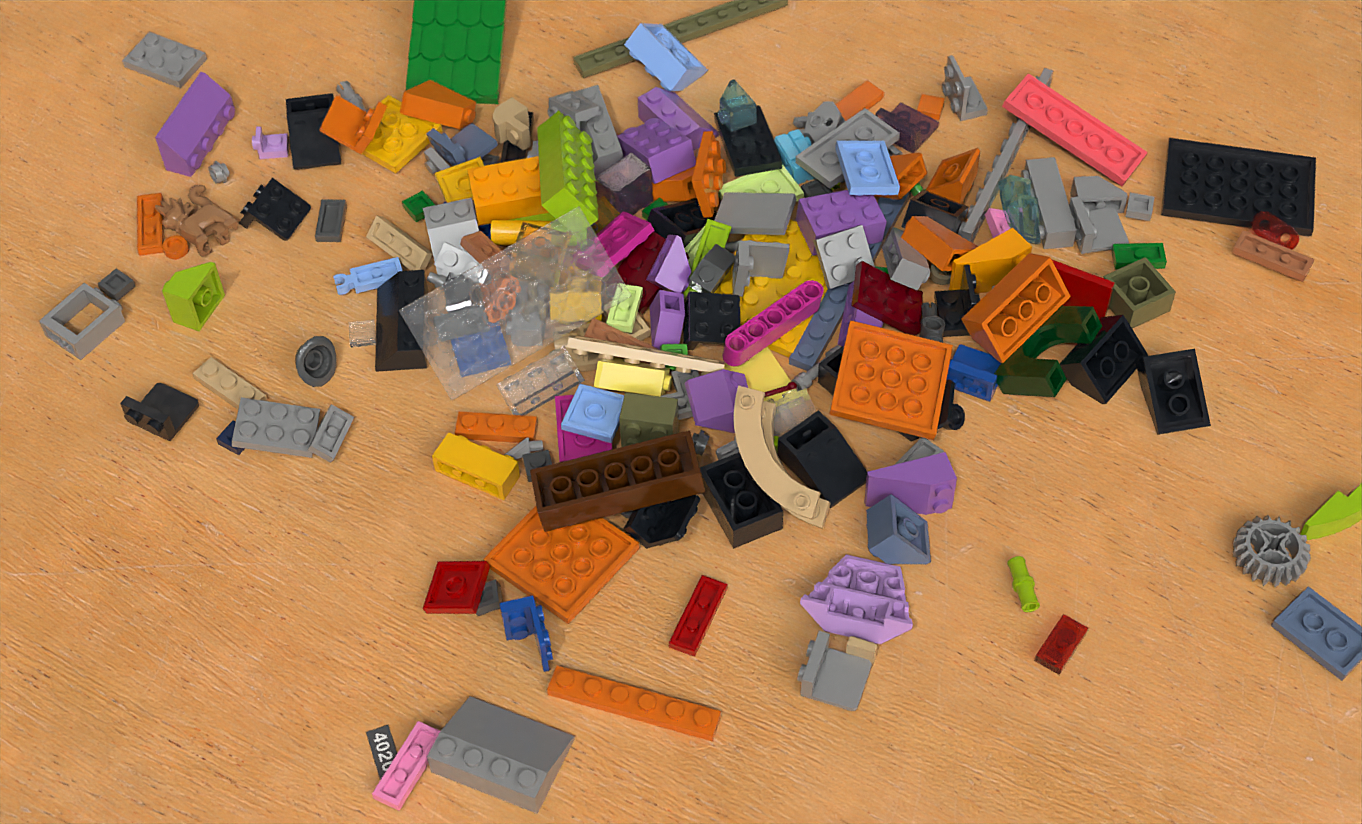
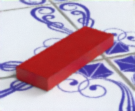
M701 575L669 641V648L693 657L696 656L728 589V584Z

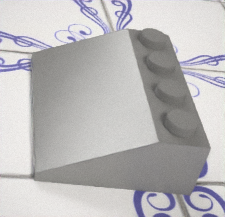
M469 696L440 731L427 755V759L432 773L538 814L575 740V736Z

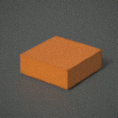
M922 94L916 116L940 120L945 98Z

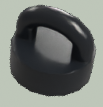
M953 404L951 422L943 427L946 430H958L963 426L965 414L960 405Z

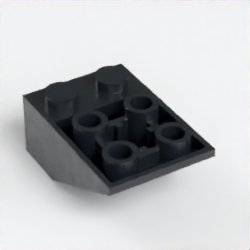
M333 93L286 99L287 123L294 170L341 164L340 142L319 130L334 99Z
M819 410L778 438L777 455L780 460L810 489L820 492L819 498L829 501L831 503L830 508L866 483L867 470L837 427Z

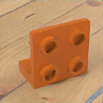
M336 95L319 130L357 153L362 154L372 141L387 106L378 102L374 109L369 108L366 112Z

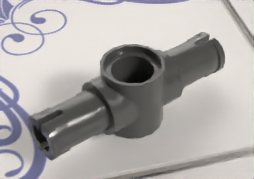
M925 302L921 306L922 320L920 322L921 331L919 337L943 343L945 322L937 316V305L931 302L930 308L929 302Z

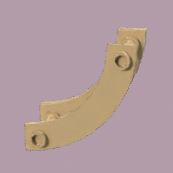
M738 386L734 405V430L739 452L746 468L762 490L786 511L810 525L823 529L831 503L819 498L820 492L809 489L793 480L777 455L774 445L776 404L764 401L765 392Z

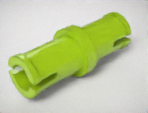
M1016 556L1007 562L1013 578L1012 587L1018 593L1022 610L1027 613L1033 612L1040 607L1034 591L1035 582L1033 577L1029 576L1025 559L1021 556Z

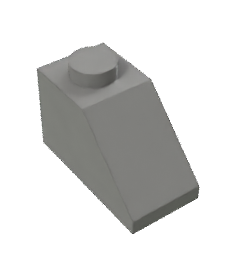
M1099 176L1074 177L1070 192L1071 197L1080 196L1084 206L1087 205L1089 211L1114 207L1117 213H1124L1128 197L1126 192Z

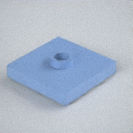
M579 384L561 423V430L612 443L620 425L619 417L624 395Z

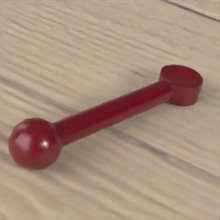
M789 382L787 386L767 391L764 398L788 390L794 392L797 389V384Z

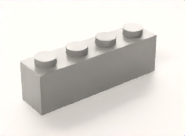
M1055 157L1026 160L1025 170L1021 171V182L1027 188L1026 200L1032 205L1031 218L1032 221L1037 223V239L1042 241L1044 249L1073 247L1077 230Z

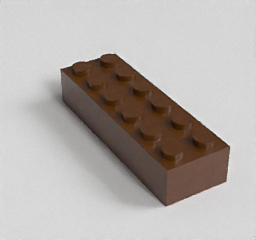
M690 430L530 470L537 512L544 532L705 492Z

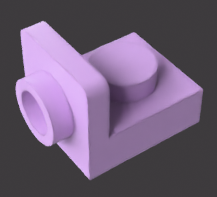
M261 126L256 127V136H252L253 150L258 151L260 159L288 157L289 139L287 133L263 135Z

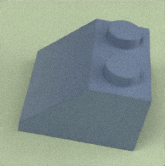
M892 494L866 510L868 549L873 556L880 558L887 564H928L931 562L928 522Z

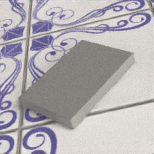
M725 192L714 221L732 226L730 234L785 235L796 203V196L790 193Z

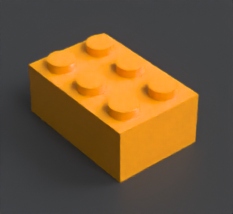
M539 156L467 169L478 226L490 224L492 220H512L549 213L541 205Z

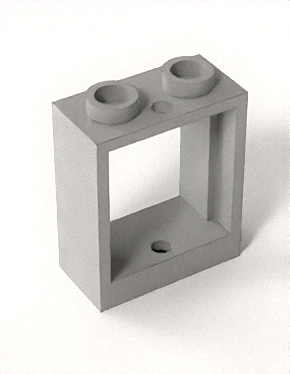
M83 283L40 319L39 322L47 338L79 360H82L125 322V319L121 312L123 308L115 299L110 300L98 288H92ZM90 302L104 311L78 335L63 326Z

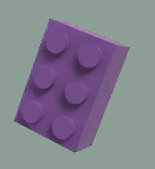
M659 118L648 119L644 124L624 130V133L617 135L623 152L624 162L654 184L696 165L691 139Z
M848 190L799 199L796 221L812 256L817 255L813 240L858 225H863L868 244L882 242L887 222L874 195H849Z

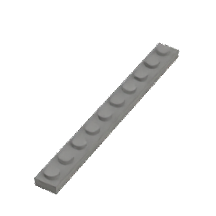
M1044 68L1041 76H1036L1035 78L1050 87L1053 70ZM1018 117L1016 118L1017 123H1012L1010 127L1009 139H1004L1002 143L1001 155H996L993 161V171H988L986 174L984 189L979 188L975 199L976 205H971L969 208L967 222H962L958 235L972 243L985 219L984 214L991 207L1031 127Z

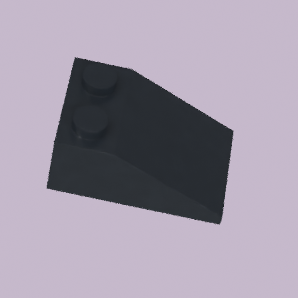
M696 198L653 208L649 213L647 222L651 223L654 232L665 239L668 235H678L681 237L685 248L706 225L707 219L715 220L717 212L714 210L713 217L703 218L698 199Z
M1195 348L1145 356L1136 362L1141 389L1157 435L1211 426Z

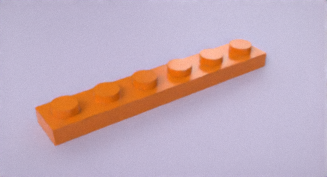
M558 665L547 688L549 696L712 742L721 718V711Z

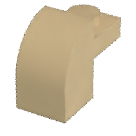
M510 98L500 104L493 112L495 137L500 144L509 140L512 144L525 150L531 146L528 108L514 98Z

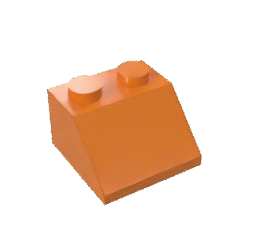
M975 148L942 160L926 191L963 204V200L967 192L972 188V183L977 176L981 151Z

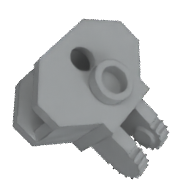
M827 101L823 102L815 111L808 112V116L794 118L793 125L798 128H805L799 130L804 137H809L811 144H814L846 121L841 116L834 102Z

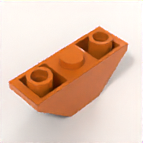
M695 166L656 184L648 179L652 200L655 201L661 198L665 202L687 201L697 197L692 184Z

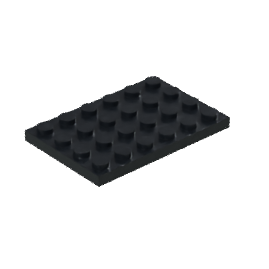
M1169 138L1161 215L1312 236L1314 231L1316 158Z

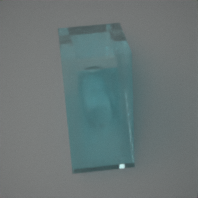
M735 79L730 80L721 96L720 110L718 111L720 122L725 124L731 132L757 123L756 103Z

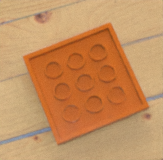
M850 320L829 415L934 440L953 345Z
M535 506L490 551L483 561L489 563L490 569L527 596L533 595L534 601L569 624L637 552L639 542L603 518L544 532L537 512V506Z

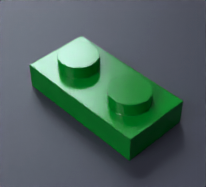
M1163 243L1113 244L1111 251L1115 270L1145 257L1155 269L1166 267L1167 261Z

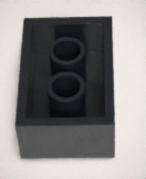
M740 452L700 467L705 488L703 495L733 549L783 529V509L779 503L774 501L756 483L746 468Z

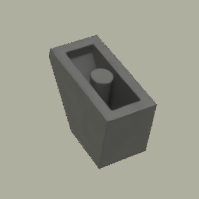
M715 244L703 257L689 278V287L697 292L715 293L733 266L735 255Z

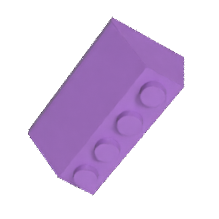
M203 72L199 73L155 137L165 169L192 177L196 169L201 166L202 160L212 150L213 144L222 135L225 126L235 114L231 95Z

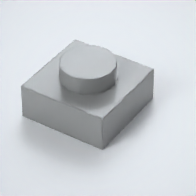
M1130 193L1125 217L1150 221L1154 197Z

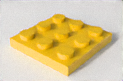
M388 95L381 101V103L387 106L372 141L362 154L396 174L430 143L426 133L433 128L439 133L443 130L441 124L401 114L402 102Z

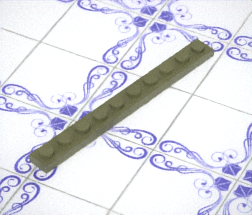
M733 0L663 26L680 43H684L787 6L788 0ZM629 37L573 57L574 65L583 78L636 59L629 54L630 50L624 45Z

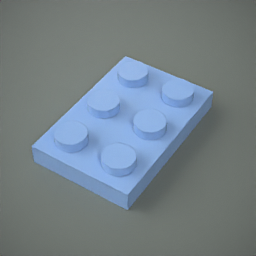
M885 141L836 142L835 150L849 195H898L900 186Z

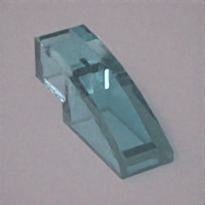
M1009 175L999 182L1000 198L1010 229L1013 227L1028 243L1038 245L1041 243L1038 227L1040 226L1038 198L1031 196L1030 179Z

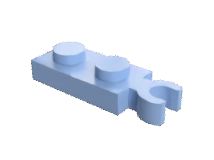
M399 257L351 268L350 275L337 274L333 277L335 285H337L338 295L346 294L350 289L354 288L356 294L377 289L397 272L402 271Z

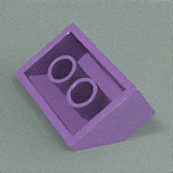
M655 87L638 97V115L644 123L648 119L659 118L690 138L693 151L700 147L704 131H713L715 138L719 136V132L674 92Z

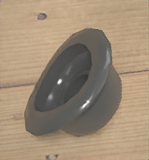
M314 336L297 350L295 355L296 369L304 383L312 387H322L333 377L337 365V355L330 339L324 336Z

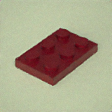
M654 231L643 243H640L633 249L603 285L612 295L615 294L618 283L643 287V295L638 312L642 315L650 307L658 291L664 290L646 280L666 240Z
M864 261L859 262L855 269L852 307L906 334L913 336L919 334L923 292L890 280L889 274Z

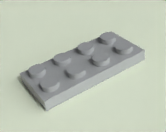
M864 108L796 156V164L830 189L844 179L835 150L837 141H885L888 148L899 140V132Z

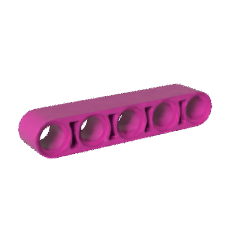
M813 280L802 283L726 337L722 354L724 362L730 366L742 365L817 312L824 291L822 285Z

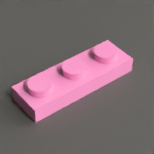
M419 721L416 723L373 791V799L398 811L401 809L429 764L427 755L440 733L439 730Z

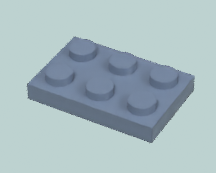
M1309 586L1273 621L1272 627L1341 681L1362 661V627Z

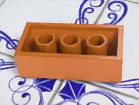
M1029 253L961 320L972 339L996 360L1004 363L1071 296L1052 259L1048 256Z

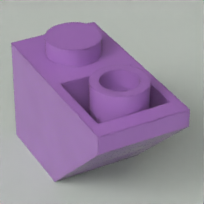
M659 290L650 305L652 346L659 350L662 344L680 343L685 317L683 293Z

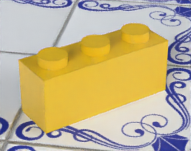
M448 432L432 455L435 471L502 500L506 499L520 478L518 461L513 457L494 452L488 446L475 444L462 435L456 436Z

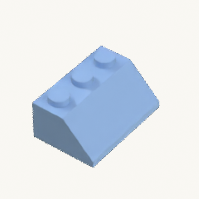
M640 23L624 44L630 50L629 54L634 59L641 61L645 65V70L649 74L656 76L661 81L660 85L668 91H682L708 71L662 24Z

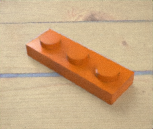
M459 411L455 435H462L468 440L520 443L526 437H529V441H535L537 416Z

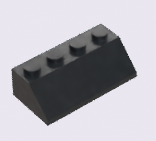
M424 270L399 271L377 289L376 372L427 368L428 287Z

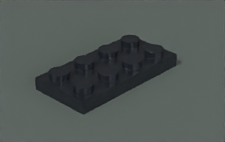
M760 105L714 113V121L735 177L782 169L781 157Z

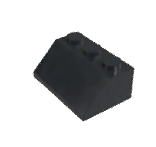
M1124 315L1101 317L1099 320L1102 328L1092 343H1078L1060 363L1071 386L1101 404H1107L1137 369L1136 362L1142 357L1148 356V353Z

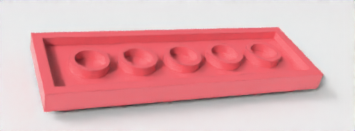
M1029 73L1002 105L1003 108L1120 186L1125 184L1148 153Z

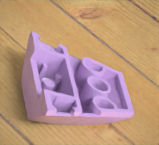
M845 555L828 572V576L822 582H817L814 585V590L809 595L805 594L800 599V604L825 632L847 637L853 636L869 642L882 644L911 630L913 626L912 619L909 617V604L905 598V585L900 566Z

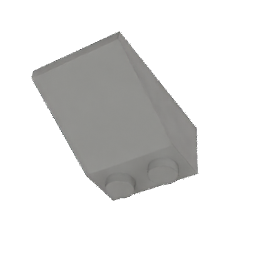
M472 198L423 208L434 262L444 242L466 251L460 245L462 237L479 232ZM436 266L437 275H440L443 270ZM451 273L448 280L457 277V275Z

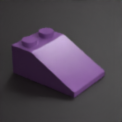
M946 452L868 471L864 503L867 507H872L892 494L917 514L943 513L952 508L957 477Z

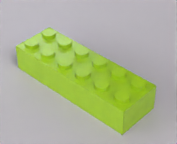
M558 110L537 127L541 205L576 237L599 219L592 139L585 131L581 132L576 127L575 122L570 116H564Z

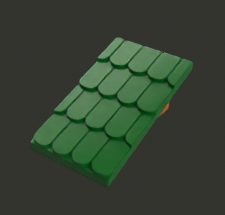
M414 0L406 90L432 80L475 101L476 104H498L507 0Z

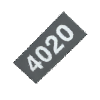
M389 725L366 732L380 779H382L397 755Z

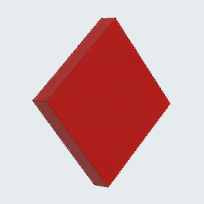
M438 561L422 609L426 614H476L490 570L489 563L487 561Z

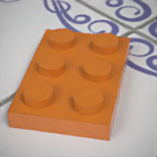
M713 131L703 132L692 177V184L703 218L713 217L715 207H718L719 204L718 193L719 190H722L723 186L722 175L726 173L725 159H721L720 142L715 139Z

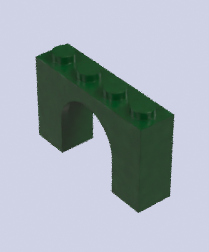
M1061 306L1004 363L999 365L994 375H997L996 382L1002 393L1056 397L1067 380L1058 360L1036 358L1043 351L1057 344H1091L1102 328L1094 307Z

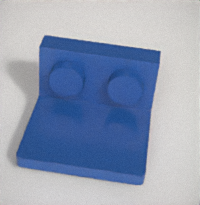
M960 344L952 360L950 359L946 380L950 379L955 383V390L990 402L998 386L996 382L997 375H994L1001 363L991 354Z
M533 595L499 603L506 640H521L528 635L534 634L543 671H549L548 661L553 660L548 630L544 624L545 619L542 606L535 605Z

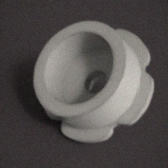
M214 161V164L208 167L212 180L216 184L220 182L226 183L227 177H229L227 166L224 163L220 164L218 161Z

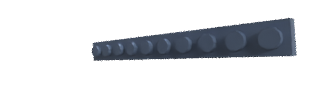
M911 191L901 200L882 197L878 200L877 203L887 222L882 242L868 244L873 263L907 204ZM852 282L827 290L820 303L819 310L814 313L794 352L789 357L790 365L808 371L819 362L842 321L848 287Z

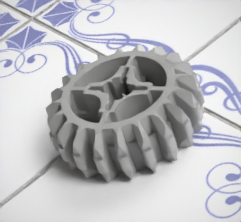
M1269 515L1264 517L1263 520L1257 516L1252 522L1248 520L1238 530L1233 541V557L1237 558L1236 566L1243 567V575L1250 573L1252 575V582L1258 578L1262 580L1263 586L1268 582H1271L1274 587L1278 586L1280 582L1287 586L1291 580L1295 582L1299 579L1300 575L1305 573L1307 569V564L1311 558V554H1309L1310 544L1306 543L1307 535H1299L1300 527L1292 528L1291 521L1281 522L1280 516L1275 520H1271ZM1251 544L1254 546V550L1258 553L1257 555L1253 551Z

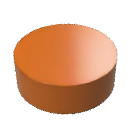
M180 235L168 237L162 245L163 251L169 259L183 258L189 251L187 240Z

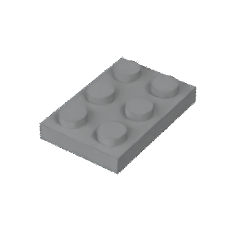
M148 32L122 61L125 68L181 89L207 60L205 52Z
M241 397L232 438V447L312 458L313 453L307 449L317 431L320 409Z

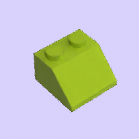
M213 262L175 272L171 279L164 284L162 290L173 323L196 331L201 330L225 296L216 265Z

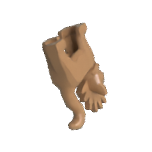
M194 185L189 190L188 198L193 204L202 207L195 213L194 206L190 207L189 202L182 205L181 198L178 199V202L175 199L169 198L170 205L165 201H161L162 207L155 205V209L166 217L162 220L164 228L179 233L185 240L194 244L199 255L203 257L211 253L207 242L208 236L211 234L216 235L218 243L225 245L230 242L228 229L233 228L237 230L238 223L235 218L221 210L218 206H215L207 197L199 196V194L206 190L205 186Z

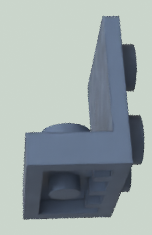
M470 123L451 139L447 134H441L434 128L426 133L435 151L452 166L478 157L482 158L498 145L494 138L473 123Z

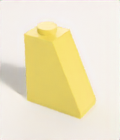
M614 357L613 360L602 359L598 361L594 387L661 397L666 394V391L670 390L672 376L669 375L670 368H655L645 363L631 364L624 362V359Z

